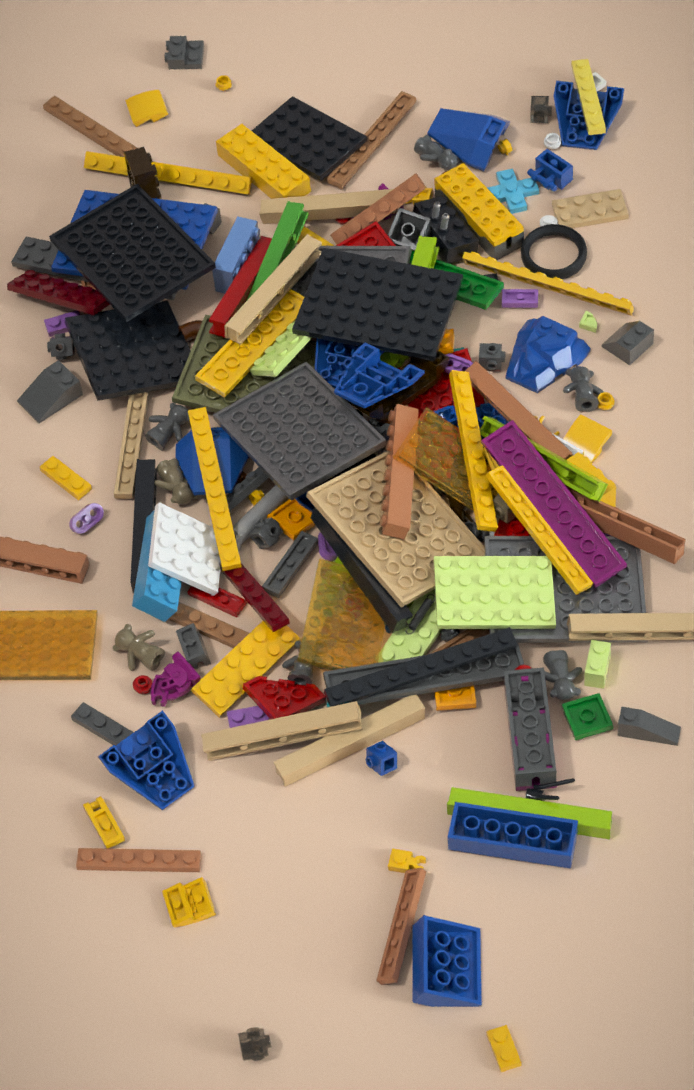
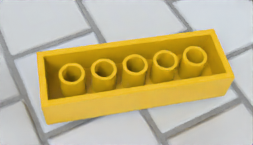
M240 124L216 141L218 156L242 176L252 177L251 183L271 199L305 196L311 192L310 177L243 124Z

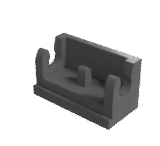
M194 623L176 630L186 661L193 668L198 669V662H203L206 666L211 664L201 634Z

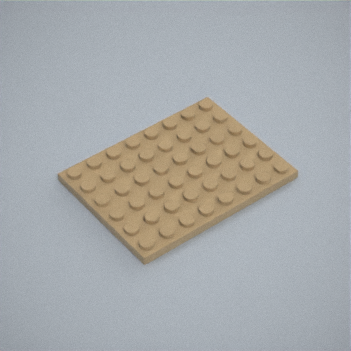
M388 451L308 491L306 497L402 608L435 589L434 556H485V550L482 543L415 467L410 530L404 540L383 535L380 520L384 511H381V505L385 499L382 491L386 484V481L383 480L385 470L387 469L385 458Z

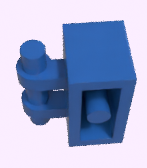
M546 149L535 158V171L530 168L527 174L535 182L543 184V187L547 190L550 189L555 192L557 188L562 190L573 180V165L549 149Z

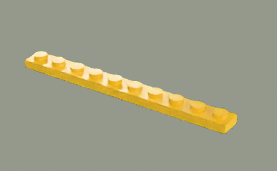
M86 151L84 168L128 175L125 157ZM159 162L151 163V165L155 164L157 170L155 177L157 176L158 180L250 195L252 177Z
M464 252L462 257L466 265L497 273L501 276L632 316L634 310L631 301L626 298H614L612 294H601L593 288L587 287L585 289L577 283L570 282L569 284L557 277L549 278L544 273H533L525 267L517 268L509 262L500 263L492 257H481L476 252Z
M451 370L449 378L477 530L495 532L498 525L490 482L486 478L488 472L481 443L469 372Z
M206 407L188 410L222 570L241 568Z

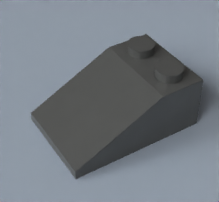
M58 360L39 374L19 397L17 402L38 423H41L82 396L83 392L80 381Z

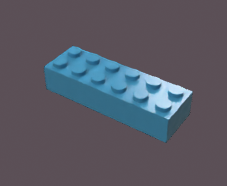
M153 511L146 518L132 606L166 622L177 612L182 581L148 566L154 519Z

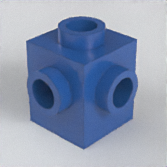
M381 741L366 748V764L382 776L397 769V752L384 741Z

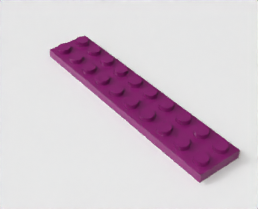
M513 420L481 440L482 445L499 466L503 465L593 582L595 588L627 567L624 559Z

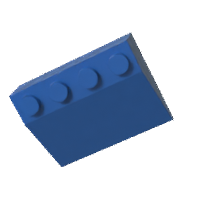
M425 915L412 926V1003L430 1007H480L482 1005L480 928Z

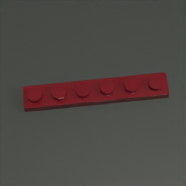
M242 563L241 568L226 571L222 570V566L220 567L222 573L272 632L290 624L287 615Z

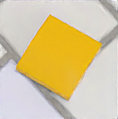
M159 89L146 91L125 100L133 124L136 127L150 119L156 122L168 115Z
M580 414L563 440L583 450L582 455L586 456L592 464L602 452V446L612 435V430Z
M203 877L186 885L180 882L162 891L174 928L193 924L216 915L206 881Z

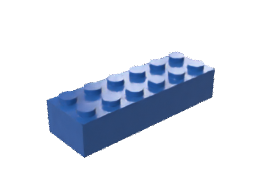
M455 802L447 837L448 850L571 869L578 834V820Z

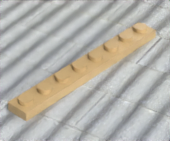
M149 392L129 395L114 498L133 499L136 462L140 457Z

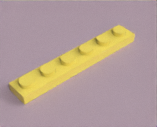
M589 60L571 61L588 135L606 133Z

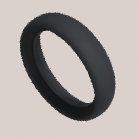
M549 224L534 229L526 236L521 246V259L524 266L530 272H541L549 278L566 279L573 276L583 267L587 258V246L583 237L576 230L560 224ZM559 235L572 240L576 244L579 254L577 259L565 268L546 269L532 261L529 250L536 240L544 236Z

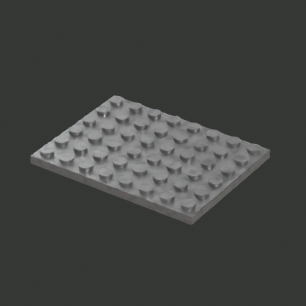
M307 362L213 414L214 420L291 501L387 445L386 439L344 398L334 394L335 389Z
M531 536L484 537L485 556H546ZM605 536L627 563V567L595 588L592 585L591 588L577 595L552 564L556 628L511 629L516 642L591 643V640L569 641L567 626L569 614L646 613L640 549L613 536ZM489 629V632L491 634L503 629ZM596 640L609 643L648 642V640Z

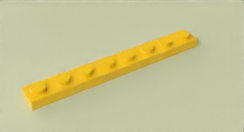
M502 465L489 471L486 478L573 592L577 595L591 588L593 582Z

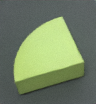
M585 311L579 323V328L596 333L597 321L592 313Z

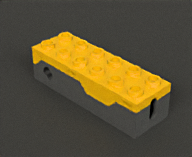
M464 163L434 178L435 197L445 195L479 239V245L490 257L499 260L521 248L524 241V227Z

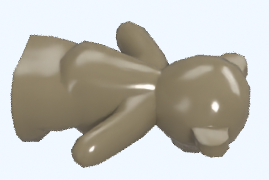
M177 459L164 460L158 464L156 470L164 481L155 480L154 484L157 487L172 491V503L188 504L193 499L198 498V495H193L186 479H183V473L180 470Z
M126 624L124 629L120 630L115 637L113 650L116 652L119 650L128 651V667L131 671L136 668L135 658H138L145 667L153 671L159 666L160 661L165 655L164 649L145 642L155 635L153 630H148L136 637L135 633L132 632V626Z

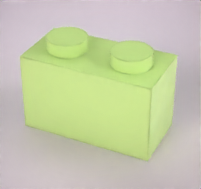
M591 640L585 668L584 686L604 689L611 657V643Z

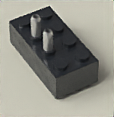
M445 195L414 203L413 213L431 219L430 237L437 238L435 247H439L438 255L443 262L450 264L463 260L464 252L477 253L479 239Z

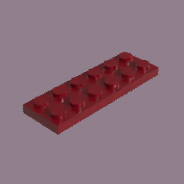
M28 270L7 283V290L91 315L97 314L110 305L92 287L81 286L75 282H67L61 278H53L47 274H39L33 270Z

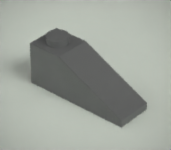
M621 706L618 736L678 746L680 726L644 710Z

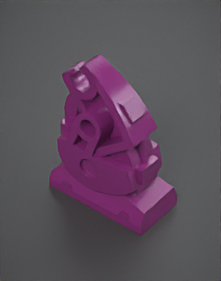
M179 651L172 656L174 663H169L161 675L156 674L151 685L152 705L156 706V701L162 699L160 701L161 707H165L168 700L184 696L201 680L200 675Z

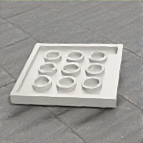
M159 502L155 506L148 566L214 596L218 593L221 561L213 527Z

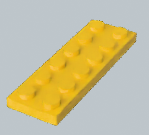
M262 621L191 689V692L220 718L246 693L243 690V684L258 676H263L295 645L296 641L300 640V637L287 625L272 632L266 623Z

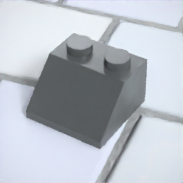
M399 208L388 236L396 246H410L412 251L415 252L419 236L430 237L431 219Z
M641 321L625 323L602 344V348L628 365H631L653 345L654 329Z

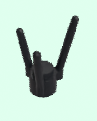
M571 778L542 785H533V788H527L526 798L541 801L559 800V796L545 795L544 790L541 789L575 782V779Z

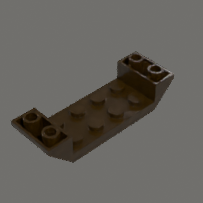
M438 351L435 361L411 357V362L399 370L402 371L411 364L425 371V374L413 385L366 408H362L348 400L346 401L369 417L385 421L390 411L394 410L396 404L406 406L436 385L449 362V357Z

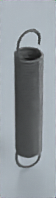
M428 596L408 625L413 632L434 603Z

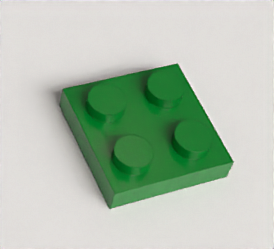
M600 693L562 704L563 713L575 740L613 730V723Z

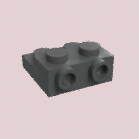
M170 36V41H166V50L168 52H165V63H168L169 69H202L204 40L187 41V36Z

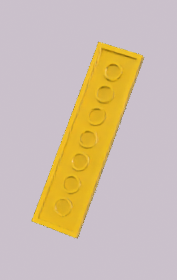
M290 289L241 345L229 340L195 375V380L225 398L250 372L254 362L265 354V350L276 342V338L287 330V326L296 320L304 296Z

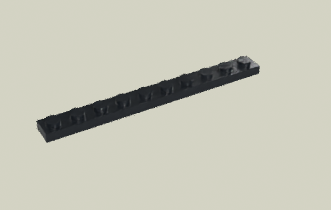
M509 627L326 688L324 693L330 707L359 701L517 648L518 644Z

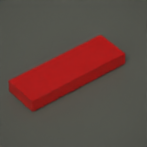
M193 586L187 591L189 596L236 618L247 604L245 599L221 588L218 589V593L214 596Z

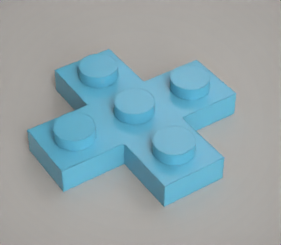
M513 168L496 172L499 185L487 188L501 203L506 202L511 214L527 211L524 197L539 194L537 183L531 178L517 181Z

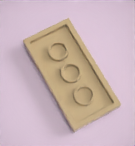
M621 189L552 200V208L557 224L565 225L572 229L629 219Z

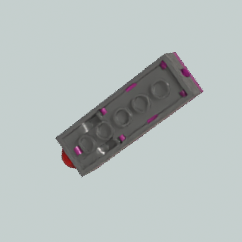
M519 665L515 670L504 671V689L516 791H524L527 788H533V785L556 782V763L544 668H531L528 665Z

